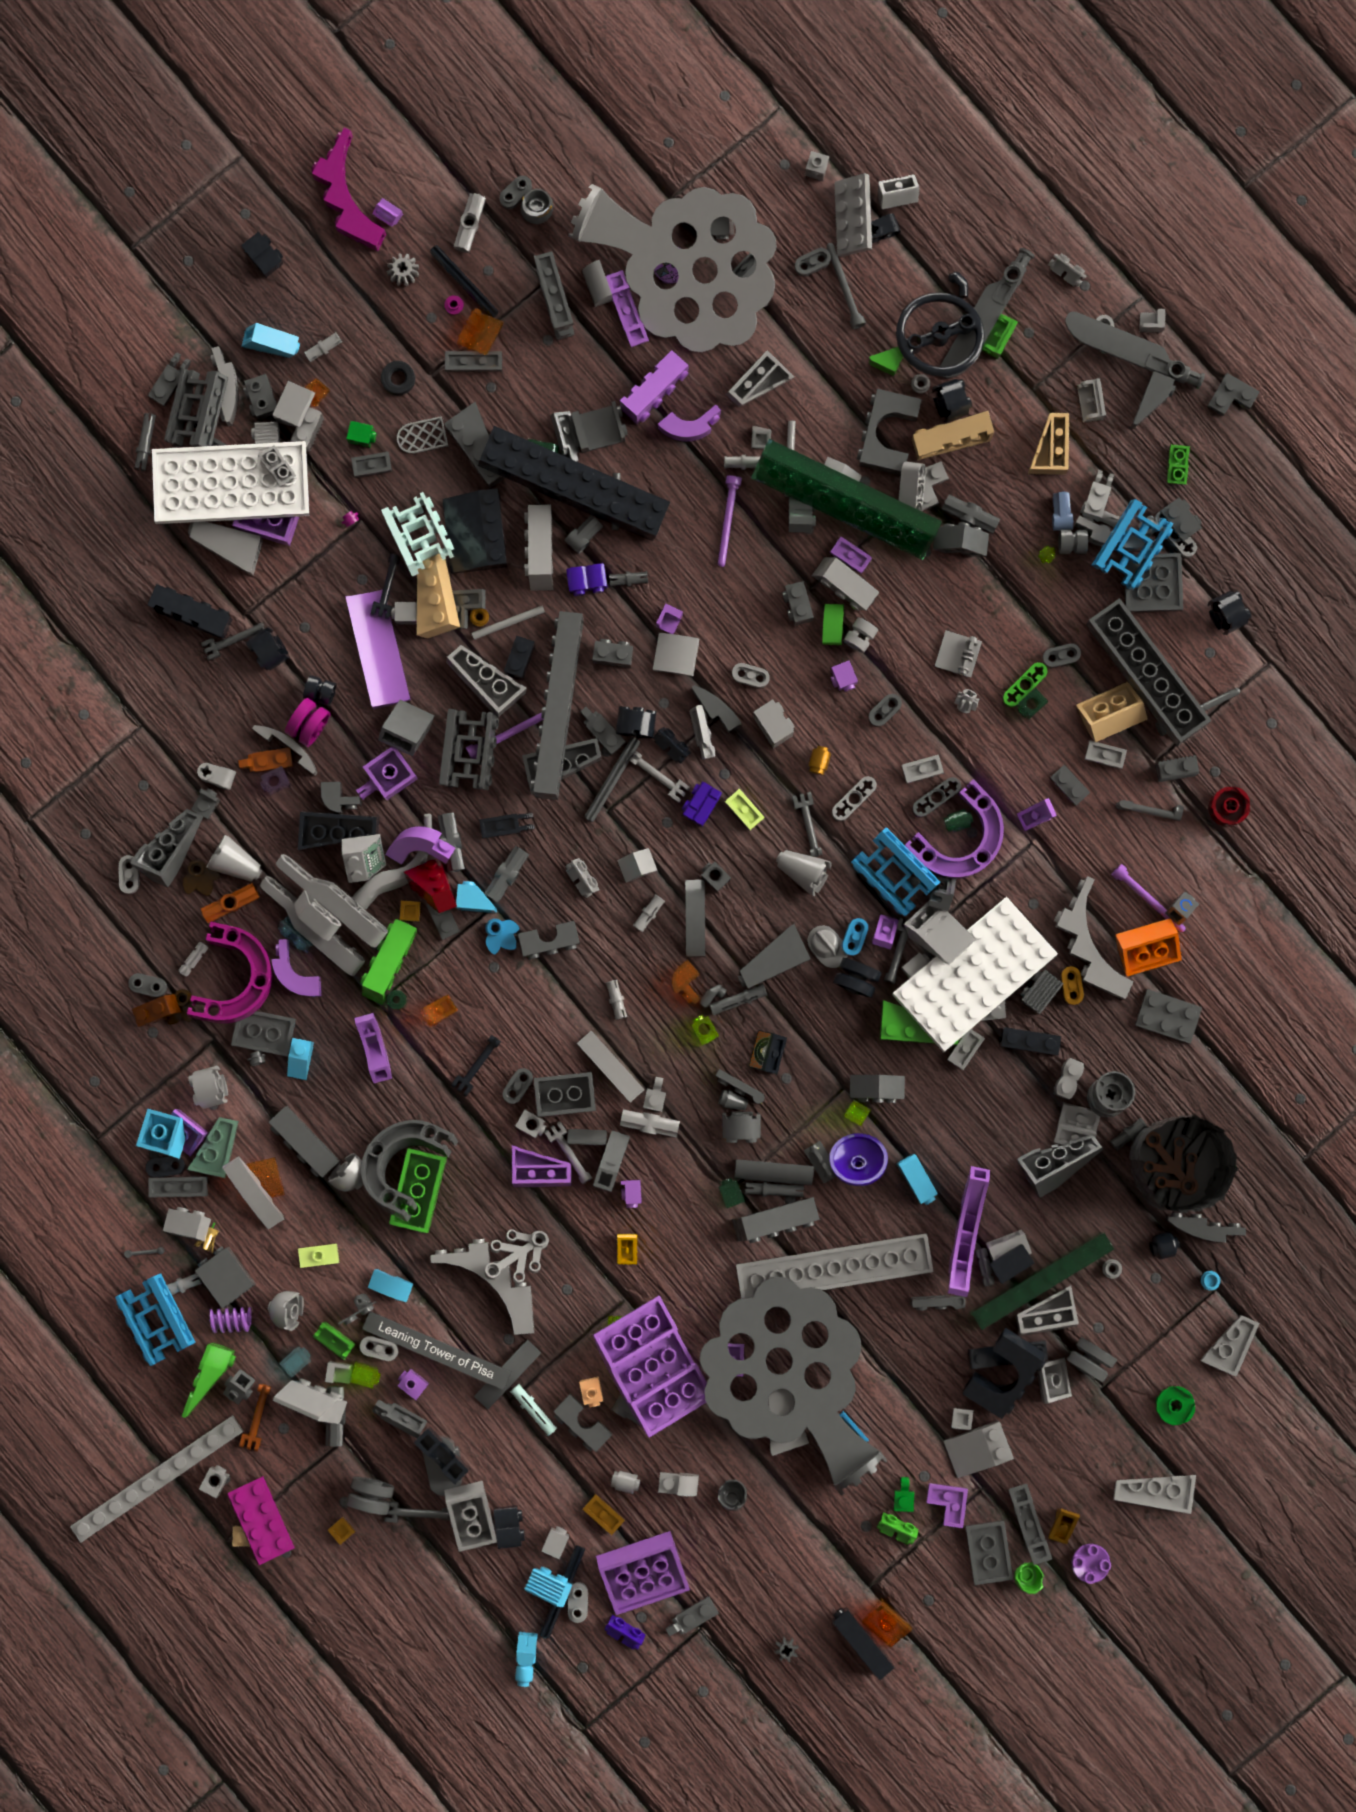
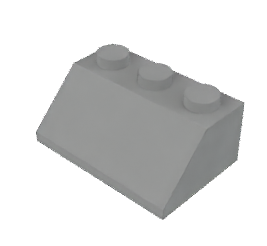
M301 1378L299 1381L291 1380L273 1398V1401L317 1421L336 1424L340 1423L347 1401L341 1399V1395L334 1392L326 1393V1388L318 1385L313 1387L310 1385V1381Z

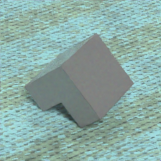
M649 848L633 852L617 860L626 883L657 871Z

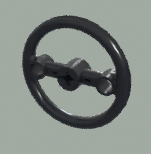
M929 293L914 299L904 308L896 326V339L903 357L914 368L932 376H951L966 370L977 360L984 344V327L976 310L965 300L948 293ZM946 302L966 313V315L961 316L959 321L948 325L945 322H937L932 327L931 332L923 335L912 334L909 338L905 337V325L909 316L914 310L924 304ZM962 323H968L970 326H964ZM971 331H975L976 339L972 352L966 359L956 365L936 367L922 362L914 355L919 353L922 347L930 344L942 347L946 345L951 336L959 333L966 335ZM911 342H916L918 346H913Z

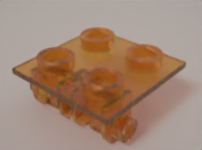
M475 308L474 311H471V315L468 318L469 321L466 320L467 325H463L464 329L457 336L459 338L457 344L487 355L504 322L481 313V310Z

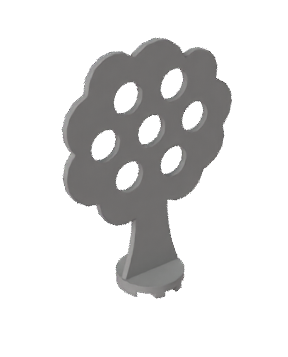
M593 184L589 186L592 191L587 198H581L578 205L582 209L579 216H573L571 223L575 227L573 234H568V236L579 242L605 244L633 254L627 262L625 270L626 280L630 288L641 296L638 307L639 315L647 330L654 335L665 338L676 336L682 346L696 352L711 350L719 343L730 346L740 345L751 338L757 325L756 312L768 305L774 294V275L767 262L774 256L776 251V238L767 226L757 223L756 209L750 200L743 195L735 193L721 195L714 189L706 187L696 188L687 193L682 199L672 198L662 202L652 216L651 227L622 209L602 188ZM719 217H727L735 224V236L728 243H718L711 236V224ZM679 223H690L697 232L696 242L689 249L678 248L672 241V231ZM740 251L750 252L756 259V270L751 276L746 278L738 277L731 268L732 258ZM701 257H708L714 260L718 269L716 278L707 284L700 283L693 276V265ZM662 263H670L678 271V282L671 289H662L654 282V270ZM720 292H730L737 299V311L729 318L719 317L713 310V299ZM683 297L694 299L699 306V315L692 323H682L675 316V304Z

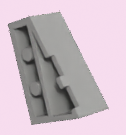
M1071 1286L1017 1314L1016 1322L1019 1336L1077 1326L1079 1323Z

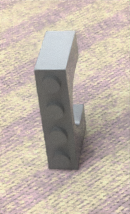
M877 389L876 394H872L870 405L873 406L872 413H867L865 422L869 424L868 430H863L861 441L864 442L863 449L859 448L857 460H860L859 466L901 476L902 466L904 462H907L909 454L882 446L876 437V427L882 420L889 417L916 422L922 399Z

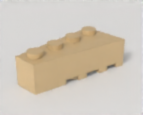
M985 411L951 423L936 425L932 429L917 430L912 436V442L917 460L989 442L993 437L994 429L989 411Z
M440 554L423 560L425 569H417L419 572L417 574V636L427 639L460 628L446 560H442Z

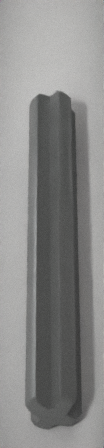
M632 737L585 814V818L590 822H593L629 763L630 758L640 744L638 739Z

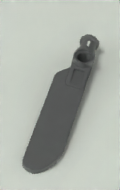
M1020 247L1017 258L1005 269L1001 281L989 284L974 307L984 327V343L1016 288L1021 284L1030 259L1034 258V254L1025 248ZM1012 273L1018 275V277L1014 280L1008 278V276ZM971 331L966 335L959 333L940 367L956 365L969 356L975 345V331ZM964 370V371H962V372H960V373H958V374H955V375L943 376V377L946 378V379L954 378V377H957L958 375L964 373L966 370Z
M1072 311L1065 318L1068 331L1075 339L1087 346L1149 371H1155L1171 377L1182 384L1186 382L1196 386L1198 390L1202 385L1205 373L1200 374L1192 371L1190 367L1185 366L1181 361L1170 360L1165 349L1158 344L1078 312ZM1172 367L1178 368L1179 375L1172 373Z

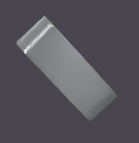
M904 462L902 466L898 515L900 517L914 519L921 517L926 476L925 464Z

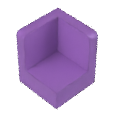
M665 604L656 622V627L669 634H674L683 616V611Z

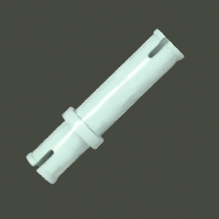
M520 1384L510 1391L521 1404L520 1407L522 1409L525 1408L547 1436L557 1429L533 1401L534 1398L530 1397ZM521 1396H523L526 1399V1401L532 1406V1409ZM535 1411L544 1420L546 1424H544L542 1420L536 1415Z

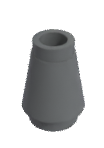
M728 1089L727 1091L722 1090L718 1104L722 1105L723 1108L745 1111L748 1100Z

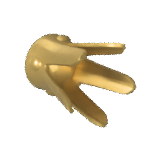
M213 1223L212 1227H209L203 1249L207 1251L211 1249L212 1253L215 1238L219 1232L213 1229L215 1223ZM197 1240L194 1245L199 1247L203 1241Z

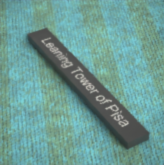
M372 1311L369 1312L363 1326V1330L502 1390H505L512 1371Z

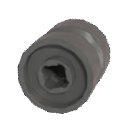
M1060 529L1058 539L1059 554H1071L1073 550L1075 554L1086 555L1088 550V531L1076 530L1073 533L1071 529Z

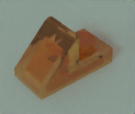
M447 994L425 1006L419 1012L428 1026L431 1027L439 1024L457 1012L458 1009Z

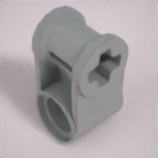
M209 763L201 764L197 770L198 776L202 781L226 790L231 789L236 775V771ZM209 768L211 775L207 774L205 777V775L202 772L207 771V769Z

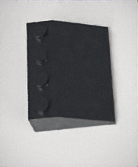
M498 488L444 498L443 508L447 539L450 538L454 547L451 550L454 557H449L451 574L507 568Z

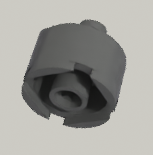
M749 1111L731 1112V1116H726V1113H722V1137L726 1138L727 1143H736L738 1139H745L747 1143L757 1142V1138L761 1137V1113L757 1112V1116H753V1112Z

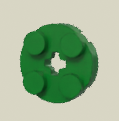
M1168 1386L1159 1393L1156 1399V1411L1159 1417L1170 1425L1186 1423L1195 1413L1196 1408L1193 1396L1183 1387ZM1178 1400V1405L1181 1407L1173 1411L1171 1402Z

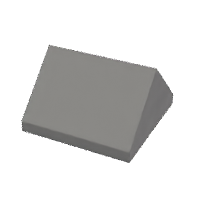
M288 381L273 413L276 422L300 427L315 393Z
M1065 1358L1045 1361L1041 1371H1036L1042 1402L1047 1404L1071 1397Z

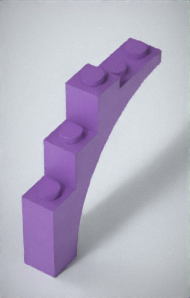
M973 1166L970 1168L961 1200V1211L955 1231V1243L950 1257L949 1294L967 1297L969 1293L976 1238L990 1179V1170Z

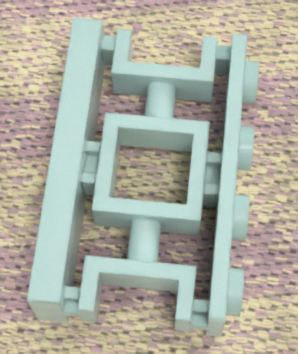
M423 492L420 493V498H413L416 503L415 506L400 513L396 506L392 507L393 510L391 511L388 507L381 510L412 576L419 574L417 569H425L423 560L436 554H440L442 560L446 559L445 556L448 555L450 558L454 557L451 552L454 549L450 538L446 540L447 532L443 525L439 526L438 524L441 521L437 511H432L431 508L434 505L430 497L426 498ZM425 505L431 520L429 521L426 515L416 518L417 515L424 513L421 507ZM397 517L399 523H402L406 520L410 521L408 523L401 525L404 531L403 533H400L394 521V518ZM426 525L429 533L412 541L409 533ZM435 533L439 534L445 548L442 549L439 543L429 546V544L437 541ZM410 545L413 551L420 548L423 549L415 553L416 561H413L407 546Z

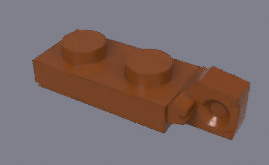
M290 747L249 754L248 759L238 760L240 769L250 768V772L256 773L293 767Z

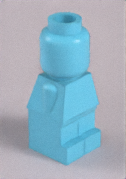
M519 1632L516 1651L518 1666L516 1667L515 1674L518 1686L528 1687L529 1683L533 1680L534 1669L532 1664L536 1660L538 1633Z

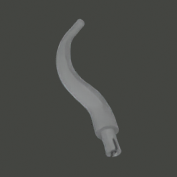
M424 814V827L432 829V815ZM418 851L413 860L406 866L376 874L352 898L362 908L367 909L378 895L408 884L404 871L424 864L429 854L424 851Z

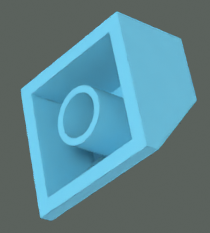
M463 881V884H458L456 908L458 910L497 913L495 906L474 882Z
M147 1109L136 1146L180 1159L185 1143L183 1118Z

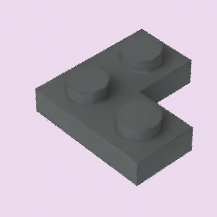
M1227 373L1207 407L1222 416L1225 415L1233 400L1250 409L1260 391Z
M486 590L452 591L460 628L457 629H468V610L485 609Z

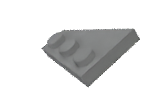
M1240 1315L1200 1361L1237 1377L1259 1323Z

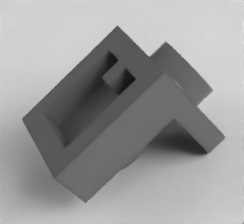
M209 788L206 791L200 789V795L191 810L209 820L220 799L216 797L217 793Z

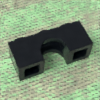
M1003 1027L1001 1029L999 1047L1058 1056L1061 1036Z
M430 1426L414 1441V1444L426 1456L432 1458L439 1465L441 1471L454 1485L470 1470V1467Z

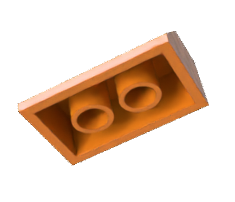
M1171 918L1115 934L1117 948L1126 976L1182 960L1178 931Z

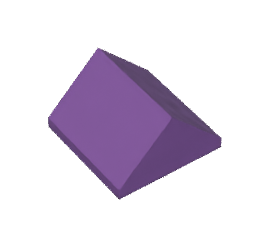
M175 1109L171 1115L183 1118L185 1143L182 1151L191 1157L208 1136L209 1132L180 1109Z

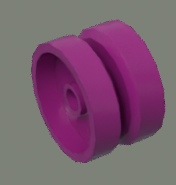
M306 698L292 714L286 725L285 733L292 738L299 736V742L306 747H310L325 728L331 713L323 707L316 710V703Z

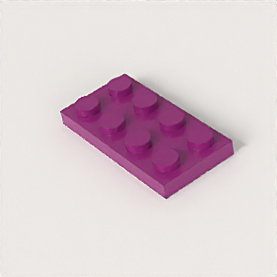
M263 1476L226 1493L258 1565L295 1548Z

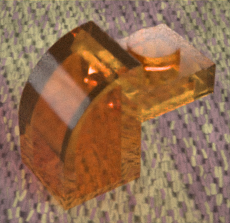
M689 960L685 961L674 972L672 987L676 995L683 990L684 994L682 996L689 1004L693 1002L695 1005L701 999L689 984L699 977L700 974Z

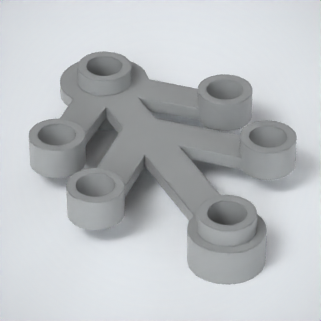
M513 1229L507 1232L506 1240L513 1243L516 1240L528 1242L524 1246L502 1243L499 1240L492 1241L490 1245L492 1252L504 1251L512 1254L497 1264L489 1263L484 1270L485 1276L490 1280L497 1279L504 1268L518 1260L513 1281L516 1284L523 1283L525 1279L527 1253L533 1250V1259L528 1269L531 1273L539 1272L541 1268L539 1263L541 1250L546 1248L549 1242L547 1234L543 1231H535L531 1235L519 1233ZM513 1233L515 1238L511 1239L509 1234ZM535 1239H541L542 1243H536ZM493 1244H498L500 1248L495 1249ZM536 1264L538 1269H533L531 1265ZM489 1270H494L495 1275H490ZM516 1275H521L522 1280H517Z

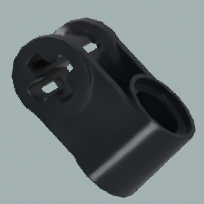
M894 213L871 221V231L876 232L875 235L872 233V243L891 238L901 232Z

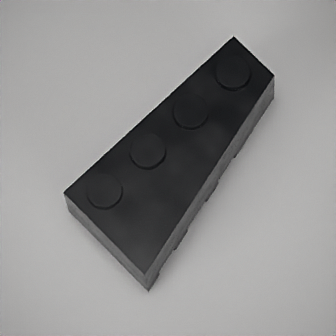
M156 584L148 602V606L154 612L220 639H225L233 620L229 616L228 611L221 608L215 610L211 608L212 605L204 601L199 603L189 595H181L172 588H165Z

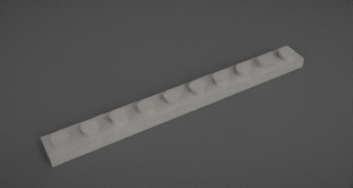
M231 1416L71 1525L70 1528L80 1543L244 1432L235 1417Z

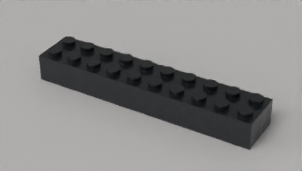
M496 426L492 429L478 463V466L650 541H653L657 536L670 504L665 499Z

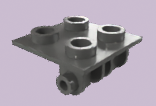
M366 1294L356 1296L354 1303L359 1311L338 1324L344 1322L346 1326L358 1319L356 1316L358 1313L361 1312L364 1315L373 1310V1305L377 1302L372 1303Z

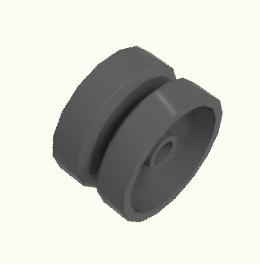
M1080 1337L1076 1346L1085 1353L1084 1356L1076 1351H1072L1067 1360L1077 1366V1369L1084 1374L1104 1383L1108 1373L1099 1367L1100 1364L1113 1368L1117 1359L1083 1337Z
M354 1476L351 1488L358 1493H350L346 1505L369 1513L387 1515L390 1503L385 1499L392 1497L394 1486L380 1480Z

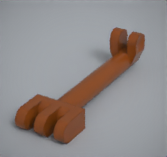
M259 1384L257 1392H260L250 1431L249 1434H242L239 1447L243 1448L246 1440L248 1441L247 1449L251 1450L254 1442L256 1443L254 1451L258 1452L262 1438L256 1437L266 1398L271 1390L270 1385Z

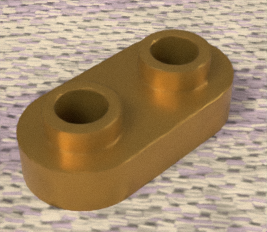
M1067 967L1061 973L1063 996L1068 1004L1076 1005L1084 997L1081 973L1076 967ZM1068 973H1072L1074 975V978L1072 980H1069L1067 978ZM1071 992L1076 993L1075 999L1070 998Z

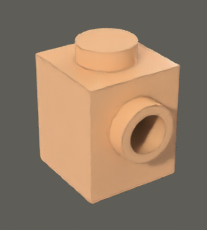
M599 1377L580 1380L584 1405L588 1404L589 1407L599 1406L600 1402L604 1400Z

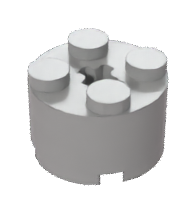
M219 1066L194 1071L189 1076V1083L195 1093L193 1101L196 1106L200 1105L205 1109L227 1103L228 1100L225 1099V1096H228L227 1084L224 1075H219L218 1070H221Z

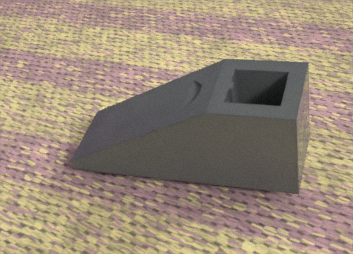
M611 1131L593 1186L612 1192L630 1136Z

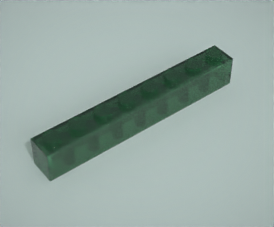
M1100 1232L970 1311L978 1327L983 1330L1114 1250V1247L1106 1234Z

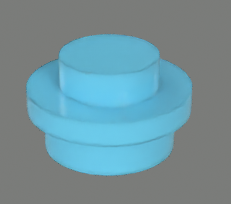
M1206 1271L1202 1274L1200 1281L1205 1289L1215 1290L1218 1288L1220 1277L1216 1272Z

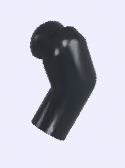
M960 272L950 273L948 280L950 283H956L959 286V298H967V279Z

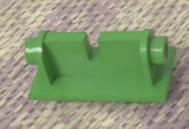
M883 1512L881 1521L877 1525V1529L880 1530L879 1532L890 1537L893 1536L894 1532H897L898 1534L895 1539L906 1545H913L917 1539L919 1529L915 1528L911 1523H905L897 1519L894 1515Z

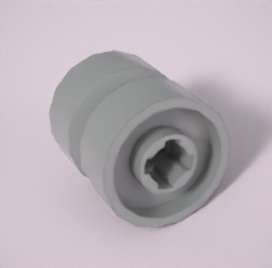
M858 617L852 626L853 631H849L843 641L858 652L865 653L870 645L869 640H873L878 629L868 621Z

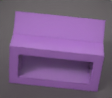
M382 198L372 214L392 227L400 220L403 212Z

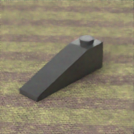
M186 809L169 823L167 829L162 833L158 832L155 835V839L148 845L145 843L138 850L130 864L152 881L168 888L179 872L203 816Z
M1094 1135L1071 1140L1069 1144L1058 1146V1144L1051 1145L1052 1148L1040 1150V1148L1035 1149L1017 1159L1030 1186L1039 1198L1057 1189L1103 1150V1147Z

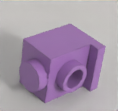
M641 1180L621 1181V1185H625V1189H621L622 1200H626V1208L638 1207V1204L642 1203Z

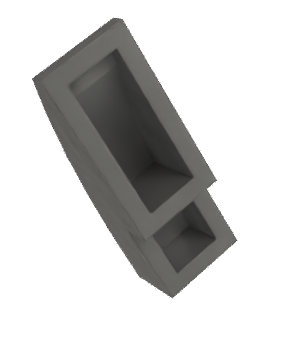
M696 685L691 687V690L700 704L703 705V709L711 721L719 718L728 734L741 726L742 723L735 713L718 697Z

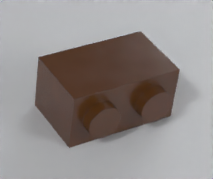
M171 994L132 1009L138 1027H142L178 1014L181 1010L175 994Z

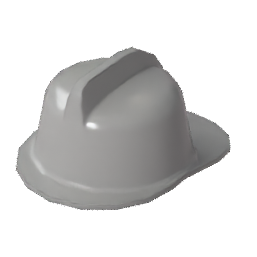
M825 925L817 926L809 933L807 939L808 946L825 966L837 968L840 966L842 958H847L848 955L843 952L841 947L843 940L832 928Z

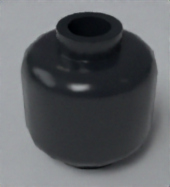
M1166 1232L1153 1236L1152 1241L1149 1242L1151 1254L1162 1260L1175 1256L1177 1248H1180L1177 1237H1173L1171 1233Z

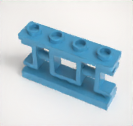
M1137 499L1130 501L1091 565L1096 569L1102 570L1104 573H1108L1111 566L1125 575L1121 584L1127 586L1126 588L1129 590L1137 588L1143 580L1141 576L1144 571L1147 572L1153 564L1152 558L1154 555L1159 554L1163 547L1161 545L1163 540L1167 539L1173 531L1171 529L1173 523L1166 521L1165 518H1160L1156 525L1142 516L1147 507L1143 506ZM1133 517L1143 523L1139 531L1133 527H1128ZM1149 527L1156 532L1160 531L1153 544V540L1145 536ZM1131 534L1145 542L1137 557L1123 549ZM1114 548L1115 551L1123 555L1119 563L1112 559L1106 563ZM1129 560L1135 564H1140L1135 574L1125 568Z
M886 827L872 840L879 848L870 857L862 851L851 863L858 873H862L867 878V882L872 887H876L880 891L883 899L890 901L894 905L897 913L906 916L916 906L910 898L919 889L928 895L940 881ZM886 846L894 853L888 861L880 854ZM873 859L882 866L876 873L868 866ZM892 862L906 874L896 885L883 873ZM913 873L922 881L915 888L907 881ZM900 886L909 893L903 900L895 893Z
M161 1273L142 1282L146 1292L134 1297L130 1289L115 1297L118 1308L126 1318L127 1326L131 1328L134 1334L135 1342L143 1351L144 1360L150 1366L166 1359L162 1349L173 1344L178 1352L196 1343ZM151 1293H154L158 1301L153 1306L150 1305L146 1297ZM139 1300L144 1310L137 1314L132 1304ZM156 1309L164 1326L152 1332L144 1315ZM171 1327L176 1338L168 1341L164 1330ZM157 1335L162 1345L154 1349L149 1338Z

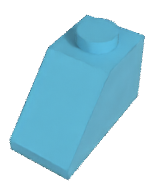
M292 1038L287 1076L307 1080L314 1042Z

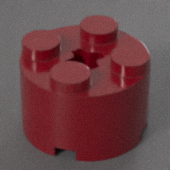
M1224 787L1211 797L1208 805L1209 814L1213 821L1221 826H1235L1249 815L1250 798L1241 788ZM1231 803L1233 806L1228 810L1226 808L1227 804Z

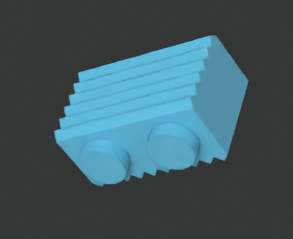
M545 1567L540 1569L534 1568L526 1584L525 1591L557 1607H564L572 1584L567 1582L568 1578L561 1575L556 1577L551 1574L552 1571Z

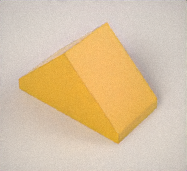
M637 1234L617 1235L618 1264H637Z

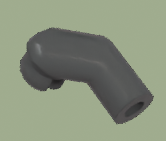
M716 985L706 991L699 1003L704 1007H708L716 995L722 998L727 990L722 985Z

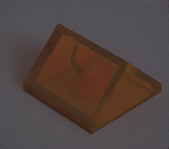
M882 1598L862 1620L890 1648L912 1630L911 1624Z

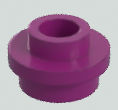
M450 296L446 299L445 309L449 314L457 315L463 310L464 304L460 297ZM452 302L457 303L456 307H451L450 305Z
M350 511L342 516L344 519L341 522L342 525L345 524L346 527H349L358 521V513L355 512L353 514Z

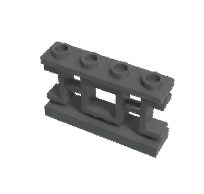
M553 252L534 256L537 266L536 271L556 339L561 340L574 336V324Z
M181 370L165 433V442L173 446H182L184 437L191 438L189 445L193 447L212 446L228 382L227 376L218 371H207L206 379L199 380L200 373L194 370ZM196 386L195 394H192L193 388ZM204 387H207L205 395H202ZM193 401L200 402L196 417L190 416ZM187 423L186 430L183 431L184 424ZM197 424L196 432H193L194 426Z
M448 709L439 785L458 788L459 778L473 779V788L488 791L489 786L492 784V775L490 773L491 767L494 766L493 748L497 744L495 731L498 729L499 719L492 712H482L481 721L466 720V711ZM460 724L469 726L468 736L459 735ZM477 727H486L485 738L476 736ZM464 741L478 742L476 759L462 758ZM455 762L464 763V773H454ZM472 764L482 765L481 776L471 774Z

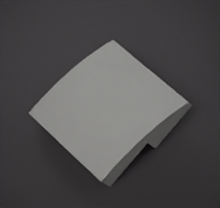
M659 633L653 670L674 673L675 675L693 676L699 639Z
M1063 1102L1054 1142L1065 1145L1069 1144L1071 1140L1094 1135L1096 1138L1100 1116L1089 1108Z

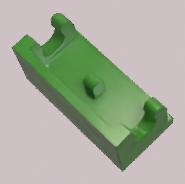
M1000 314L998 321L982 347V351L999 359L1018 321Z
M326 1321L320 1325L318 1331L313 1335L316 1340L343 1360L346 1359L356 1345Z

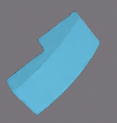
M375 1269L368 1288L394 1299L407 1302L413 1283Z

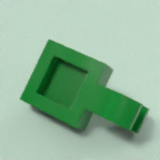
M901 1477L900 1490H894V1511L913 1512L914 1491H909V1477Z

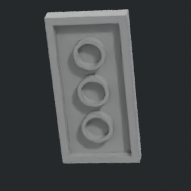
M864 173L836 181L837 256L844 257L872 249L869 175Z

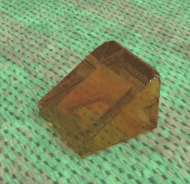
M317 378L304 387L315 393L311 405L314 407L330 392V389Z

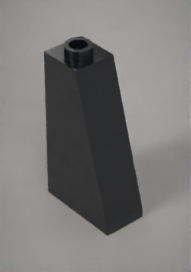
M847 1607L845 1609L840 1608L833 1614V1624L879 1681L895 1668L892 1660Z

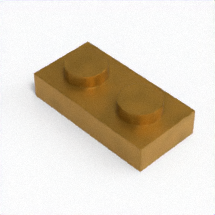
M596 1494L583 1508L590 1517L611 1535L625 1521Z

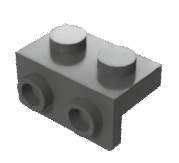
M1179 497L1162 509L1160 513L1166 521L1173 523L1172 529L1181 541L1184 542L1201 530L1202 522L1196 514L1193 516L1189 511L1190 506L1185 499L1181 500Z

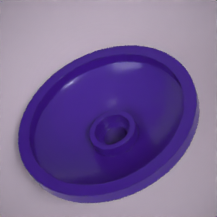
M862 1133L850 1134L841 1138L835 1143L830 1153V1166L835 1176L842 1182L853 1186H864L874 1183L884 1174L888 1164V1155L884 1145L875 1137Z

